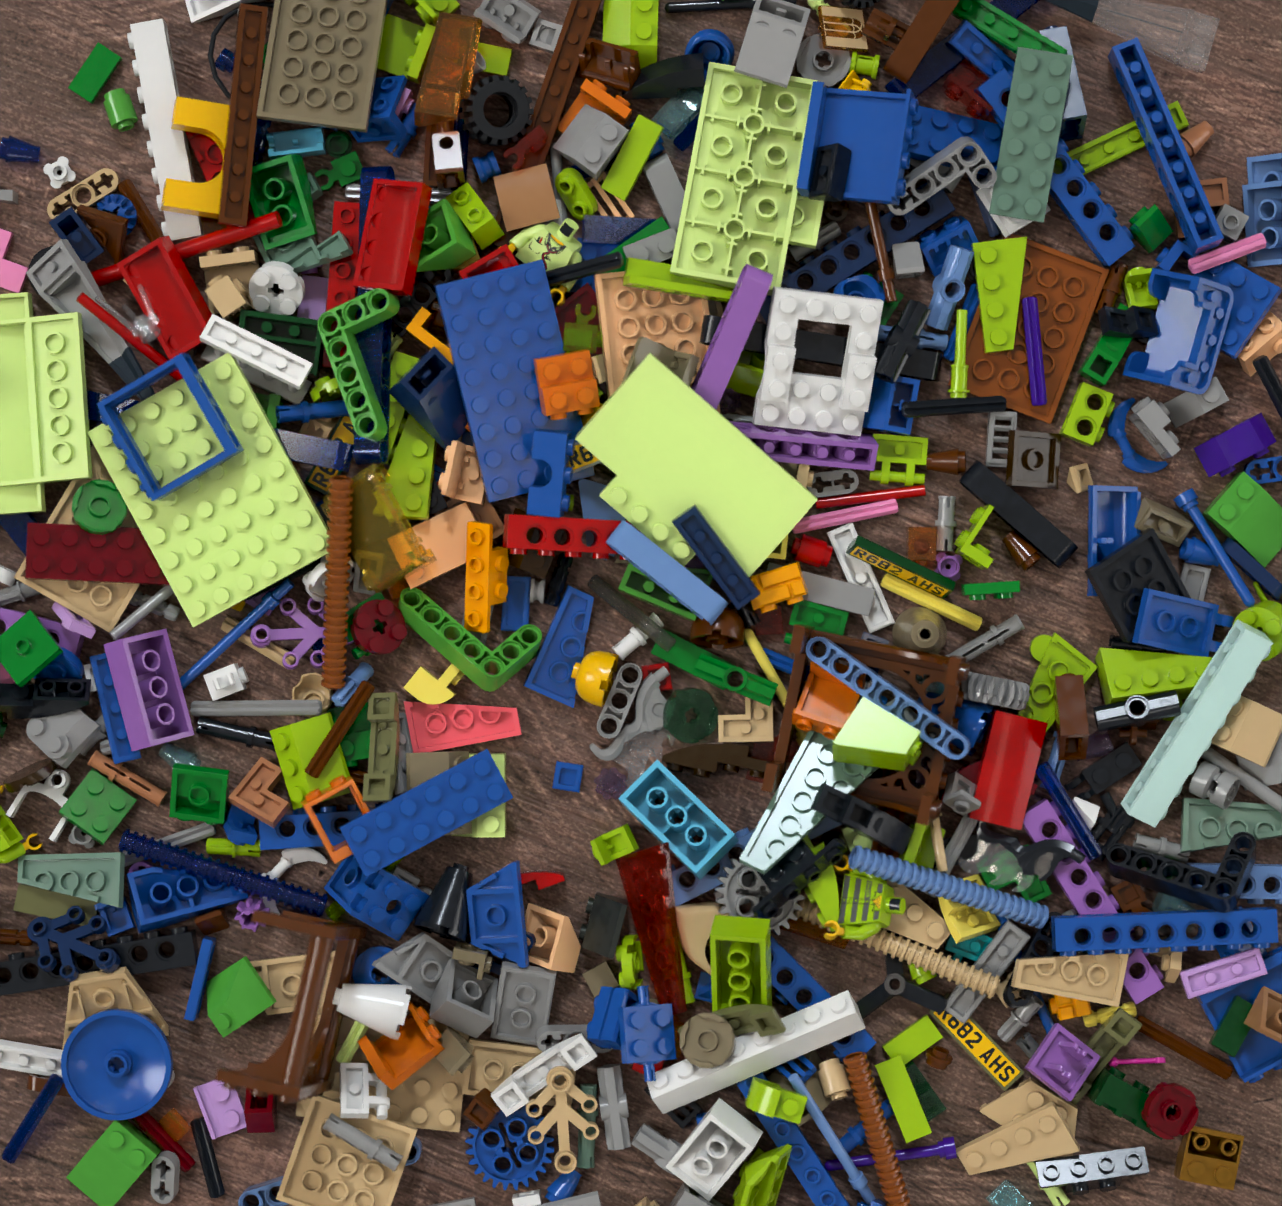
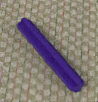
M1026 297L1022 299L1031 404L1033 406H1043L1047 404L1038 301L1036 297Z

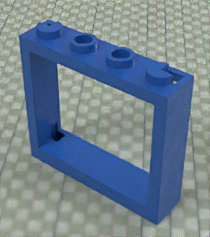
M180 353L97 403L100 409L98 412L102 417L101 421L104 425H109L114 434L112 435L114 444L119 450L124 451L128 458L126 464L133 474H137L141 481V491L145 492L148 499L151 498L152 501L163 499L244 451L189 353ZM179 370L224 451L161 487L122 420L116 406L174 371Z

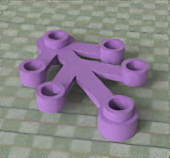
M284 598L280 603V612L292 618L302 628L270 629L267 625L260 624L252 629L250 639L257 648H265L272 641L302 640L293 651L285 653L282 658L283 666L286 669L292 670L298 666L299 660L319 639L325 638L323 630L326 628L318 627L296 608V603L293 599ZM310 598L307 603L308 611L326 621L323 618L324 613H326L324 602H318L321 607L318 610H314L310 607V604L315 602V600ZM285 603H291L293 609L285 611L282 606ZM258 631H264V632H266V634H267L266 638H264V639H259V638H257V636H256L257 632H258ZM354 641L348 642L347 645L352 644ZM322 649L314 651L310 656V663L315 668H322V663L317 664L313 661L314 656L325 654L322 652ZM292 656L296 659V662L293 665H289L285 659Z

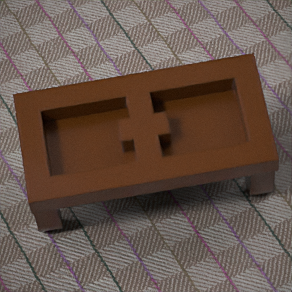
M588 37L585 42L586 55L583 53L579 54L580 77L591 81L596 79L602 84L630 91L641 73L638 51Z

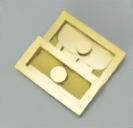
M979 874L963 878L964 881L969 880L971 883H978L979 886H986ZM943 896L938 897L943 917L956 943L996 931L1001 926L995 914H991L989 911L984 912L981 909H975L974 906L968 907L966 904L962 905L958 901L953 902L951 899H944Z

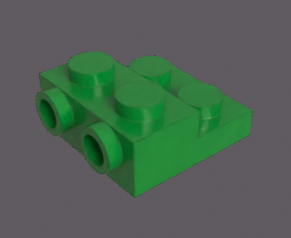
M366 702L340 743L347 767L357 766L360 759H369L371 722L367 720L368 702ZM345 707L327 710V713L331 712L334 723Z
M174 763L169 817L177 818L181 821H204L210 825L224 824L229 804V770Z

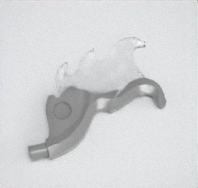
M664 666L653 674L651 672L639 686L635 697L634 721L624 724L609 747L600 749L594 743L589 745L591 751L599 759L604 761L613 760L627 770L628 780L622 783L623 787H630L645 772V765L650 757H655V761H661L664 738H669L671 746H673L676 740L673 727L665 721L666 717L671 718L673 716L672 709L659 688L660 682L670 675Z

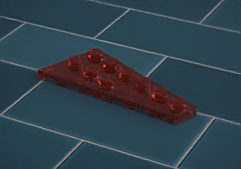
M669 842L615 860L658 1003H672L673 1015L687 1011Z

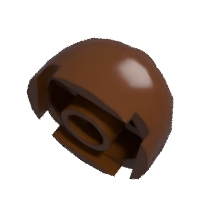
M727 606L712 626L704 618L701 620L699 617H696L695 621H692L690 639L694 645L713 649L712 644L723 645V649H734L744 645V622L736 611L727 608Z

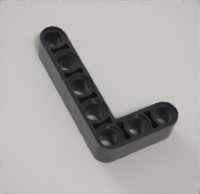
M1248 832L1235 834L1228 845L1216 874L1121 843L1112 844L1108 847L1106 851L1107 869L1110 875L1115 878L1226 913L1236 907L1255 863L1256 840ZM1240 848H1248L1249 850H1247V851H1240V850H1238V849H1240ZM1116 859H1123V860H1124V861L1119 862V863H1118V862H1114V860H1116ZM1144 867L1150 868L1148 871L1139 870ZM1236 870L1239 873L1231 874L1229 871ZM1168 876H1175V877H1177V878L1172 879V880L1166 879V877H1168ZM1198 884V885H1202L1203 887H1201V888H1193L1192 886ZM1227 893L1229 896L1221 897L1219 894Z

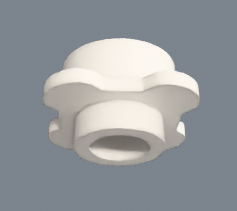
M61 156L58 158V161L52 164L47 163L44 166V173L51 179L50 185L55 189L61 188L62 185L68 182H73L76 178V173L69 167V160L66 157ZM59 170L62 171V174H61V175H58V174H57V172H58Z

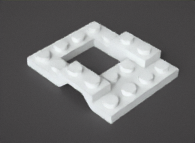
M773 286L764 342L765 364L762 382L756 393L752 423L754 425L861 436L864 414L868 412L877 361L875 350L884 301L875 298ZM798 319L849 325L841 377L792 372L796 353L794 343Z

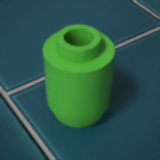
M123 88L107 92L104 95L105 101L103 104L111 127L118 129L119 132L134 128V123L138 121V117L130 95L126 94Z

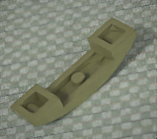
M396 692L372 693L368 701L367 720L371 722L368 774H364L362 801L390 802L395 788L399 759L400 725L398 697Z
M746 1004L711 1012L724 1017L732 1025L735 1036L757 1031L760 1037L783 1033L786 1030L774 1007L767 1005ZM681 1026L677 1031L679 1035L683 1026Z
M1122 1008L1116 1010L1085 1044L1101 1057L1072 1101H1070L1074 1105L1091 1088L1092 1081L1123 1045L1126 1046L1142 1027L1141 1022Z

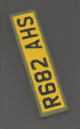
M947 992L943 997L947 999L950 994ZM928 1010L934 1019L1004 1091L1025 1073L971 1016L963 1024L945 1010L942 1012Z

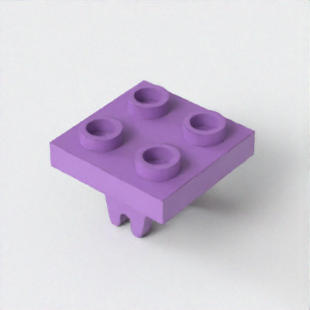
M1055 1023L1024 1068L1069 1102L1072 1101L1101 1056L1059 1023Z

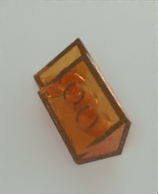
M445 12L439 13L414 110L416 126L422 127L457 120L460 99L470 97L482 19Z

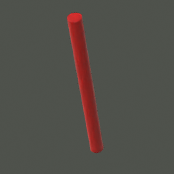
M275 211L247 220L246 227L229 226L175 244L174 246L180 257L186 259L282 227V220L280 214ZM117 264L91 272L98 287L124 279Z

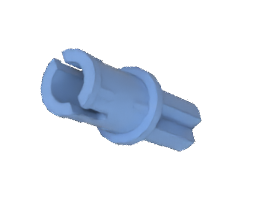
M361 662L350 676H346L343 679L346 681V686L338 689L331 698L336 707H345L360 683L368 681L374 675V670L368 663Z

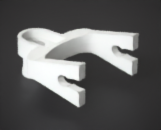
M57 769L54 770L52 775L47 777L44 784L38 782L32 786H23L5 815L14 818L29 792L44 794L57 802L62 808L68 800L64 794L71 783L70 775L64 770ZM57 775L62 777V782L59 785L54 784V778ZM61 818L49 837L50 840L53 842L58 841L68 823L67 819Z

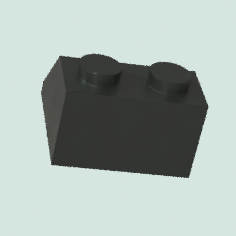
M596 892L595 898L589 897L585 913L590 914L588 924L582 923L578 940L583 941L582 948L608 958H614L628 900Z

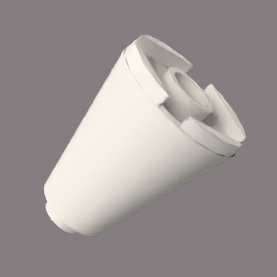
M343 984L341 989L336 988L332 1004L337 1005L336 1011L391 1039L398 1040L401 1033L396 1031H399L400 1025H404L411 996L405 993H409L412 987L397 984Z

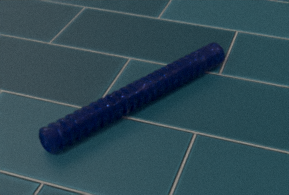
M128 828L122 834L118 847L119 852L127 851L128 855L134 853L137 858L143 856L146 861L152 859V863L158 861L161 866L167 864L170 869L176 867L179 872L185 870V874L191 872L194 877L200 875L202 876L201 879L209 878L210 882L215 880L218 881L219 885L224 883L226 887L230 888V886H233L234 890L237 891L240 888L243 889V893L249 891L252 896L258 894L261 899L267 897V901L273 899L276 900V904L282 902L285 907L291 905L294 910L297 907L300 908V912L306 910L308 914L312 915V913L317 914L316 917L319 918L323 915L328 900L325 893L322 896L319 895V891L311 892L310 888L304 890L303 886L295 887L294 883L289 885L286 884L287 881L285 880L280 882L276 877L271 879L270 875L264 877L261 872L255 874L252 869L246 871V867L242 866L240 869L237 868V864L231 866L228 861L222 863L219 858L213 860V856L207 858L204 857V853L196 854L195 850L189 852L188 848L180 849L179 845L174 847L170 842L165 844L163 843L164 840L156 841L155 837L147 838L146 834L140 836L139 832L131 833V829Z

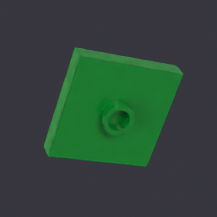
M31 610L0 635V662L15 683L21 688L63 652L37 615Z

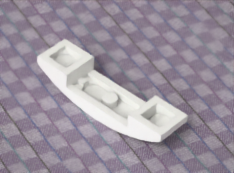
M582 1033L552 1046L523 1065L491 1093V1097L505 1116L508 1117L527 1104L530 1096L547 1086L546 1076L553 1067L565 1066L576 1071L598 1055Z

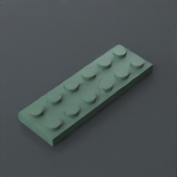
M1023 47L1017 48L996 169L997 179L993 186L989 214L1044 222L1073 55Z

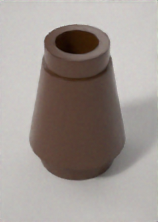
M959 448L927 454V470L954 475L966 473V451H959Z
M1015 530L1002 539L1018 568L1021 567L1024 571H1027L1041 559V556L1038 554L1039 550L1017 534Z

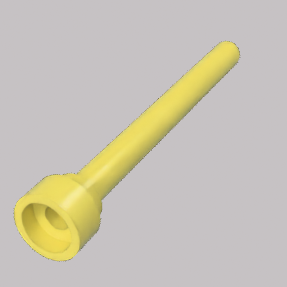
M747 628L745 629V640L767 679L778 684L776 695L783 707H785L787 690L753 630ZM795 726L797 730L795 734L798 737L796 741L801 746L808 732L802 731Z

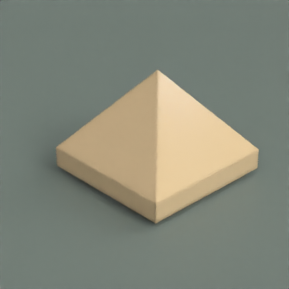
M1087 463L1069 467L1066 483L1076 494L1088 491V485H1093Z

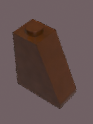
M1066 673L1061 676H1055L1054 701L1058 760L1086 759L1089 728L1083 675Z

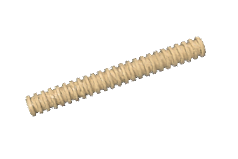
M804 895L805 899L800 900L798 903L803 909L796 910L795 916L797 919L802 917L804 922L811 921L812 925L819 924V928L822 929L823 926L817 916V913L821 912L816 902L811 904L809 899H807L808 897ZM880 929L878 933L863 941L857 940L860 945H863V943L867 944L869 949L874 947L876 952L881 950L884 955H887V953L891 954L893 959L898 957L900 962L905 960L908 965H911V963L915 964L917 969L922 967L924 972L929 970L932 975L939 974L941 979L946 977L948 982L953 980L956 981V985L963 984L965 989L970 987L972 992L977 990L980 991L979 994L982 996L987 994L989 999L994 997L1001 980L999 975L994 977L992 972L984 973L982 968L977 970L975 965L970 967L965 961L960 963L958 958L953 960L951 955L943 956L941 951L936 953L934 948L929 950L927 945L919 946V942L912 943L911 939L905 940L902 935H899V937L895 936L894 932L890 934L887 932V929Z

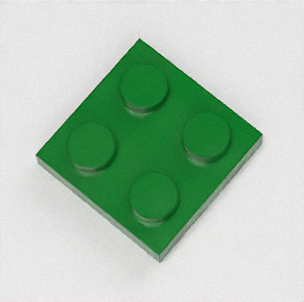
M92 768L59 810V815L104 845L136 804L137 800Z

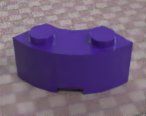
M1259 413L1196 446L1194 450L1208 477L1217 473L1223 477L1236 470L1234 465L1253 455L1254 459L1270 452L1268 446L1275 443L1276 439L1262 413Z

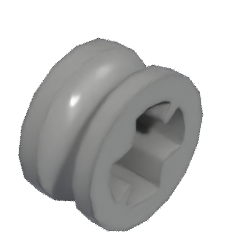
M535 578L531 579L530 603H533L535 600H538L541 604L544 603L546 579H542L540 582L536 581Z

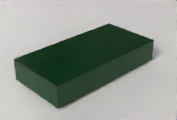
M1235 995L1209 1044L1230 1057H1235L1251 1027L1244 1024V1021L1252 1004Z

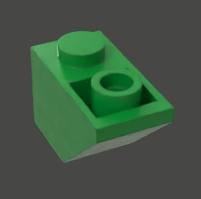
M1155 204L1149 209L1144 206L1129 220L1132 224L1128 228L1129 231L1149 254L1173 232Z

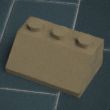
M469 751L406 753L407 791L468 759ZM471 821L445 835L472 834Z

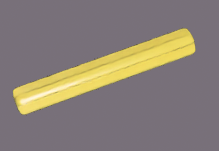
M885 574L882 578L881 587L967 628L978 631L982 624V617L895 576Z

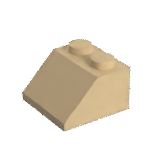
M1241 696L1239 702L1227 714L1223 727L1218 729L1213 736L1211 744L1262 767H1266L1282 732V714Z

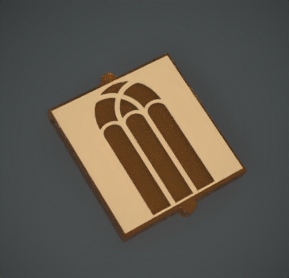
M823 5L818 7L820 22L818 29L821 31L823 49L867 53L869 50L867 36L861 34L865 26L863 9Z

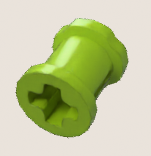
M852 51L849 73L854 70L856 74L871 76V79L876 80L880 55L876 54L872 57L859 55L857 52Z

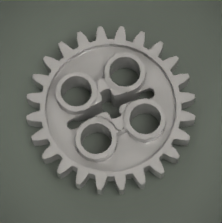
M731 858L730 861L733 867L730 869L723 866L722 868L727 874L726 877H717L723 883V887L715 888V891L722 893V897L715 899V902L724 904L718 912L720 914L728 913V916L759 918L754 915L751 909L766 896H760L759 899V897L754 895L737 894L736 890L759 891L761 886V890L766 892L772 891L756 870ZM747 871H751L754 876L753 882L745 886L742 883V875ZM799 894L795 899L788 901L779 908V912L774 917L769 918L771 930L775 934L780 935L779 926L781 925L787 929L790 928L787 922L789 918L797 920L793 911L803 909L797 904V900H803L805 896ZM743 899H749L751 908L747 913L742 914L739 910V904Z

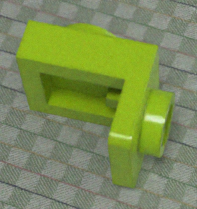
M1136 267L1127 272L1122 284L1128 308L1134 305L1153 310L1157 309L1158 300L1152 297L1148 290L1152 268Z
M628 823L590 841L592 853L601 866L639 849Z

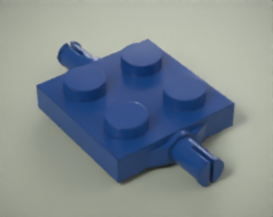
M649 985L637 986L638 1003L630 1007L618 1008L622 1064L637 1063L643 1065L644 1082L656 1081L655 1064L662 1060L676 1059L672 1003L656 1004L649 1002Z

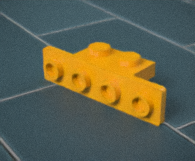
M476 521L467 523L464 628L468 631L488 633L490 632L491 606L506 602L508 594V548H492L493 525Z

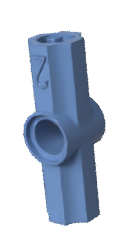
M950 244L941 273L935 277L932 284L934 293L929 305L931 312L925 322L926 325L943 331L948 330L956 304L965 294L964 281L974 255L973 251ZM952 282L951 290L945 293L946 286Z

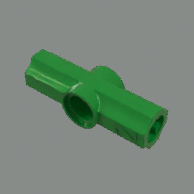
M701 653L693 672L695 677L769 707L778 687L777 683ZM732 673H740L743 676V683L739 687H732L728 684V677Z

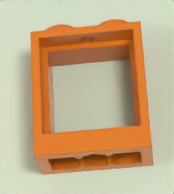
M344 775L329 782L330 787L322 791L317 788L304 796L306 800L300 802L334 864L353 853L346 840L334 847L332 846L312 807L348 788L362 815L370 811L367 804L362 801L363 797L353 778L350 776L345 778Z

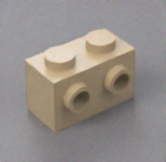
M219 275L208 283L209 288L204 290L223 319L230 323L240 317L241 309L251 310L253 308L246 298L250 294L238 278L233 280L228 275L225 277Z

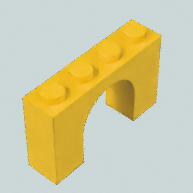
M177 96L174 102L171 129L199 133L211 138L218 145L224 163L229 105ZM223 165L218 176L203 183L166 178L161 210L218 219Z

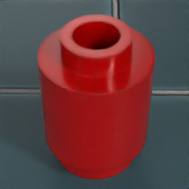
M802 534L800 538L795 537L790 553L794 554V560L818 568L820 566L827 567L832 555L833 546L827 545L826 541Z

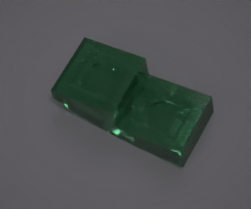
M911 1060L905 1064V1067L927 1122H929L946 1110V1107L916 1064Z

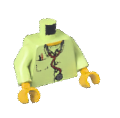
M566 218L561 226L552 221L547 225L538 223L526 227L509 241L508 247L512 253L517 251L515 256L524 264L543 259L545 271L582 262V256L579 253L582 244L573 237L579 226L569 218ZM577 280L552 286L554 289L550 290L551 296L553 297L555 294L561 295L557 306H562L565 303L566 297L564 294L570 292Z

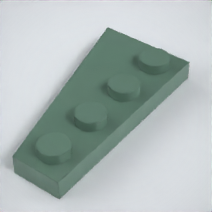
M125 853L22 855L18 857L17 882L123 909Z

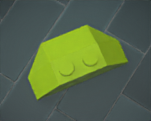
M604 0L603 41L638 51L640 69L656 63L659 0Z
M786 1144L758 1154L751 1161L745 1162L739 1172V1177H741L740 1184L735 1189L732 1197L735 1200L733 1206H776L792 1150L791 1145Z

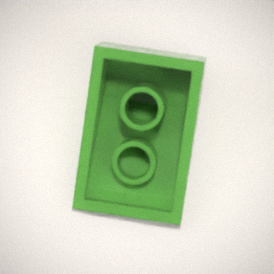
M1244 471L1237 473L1205 509L1202 515L1227 537L1240 545L1265 568L1282 548V507Z
M114 1120L66 1178L98 1206H114L162 1150L128 1120Z

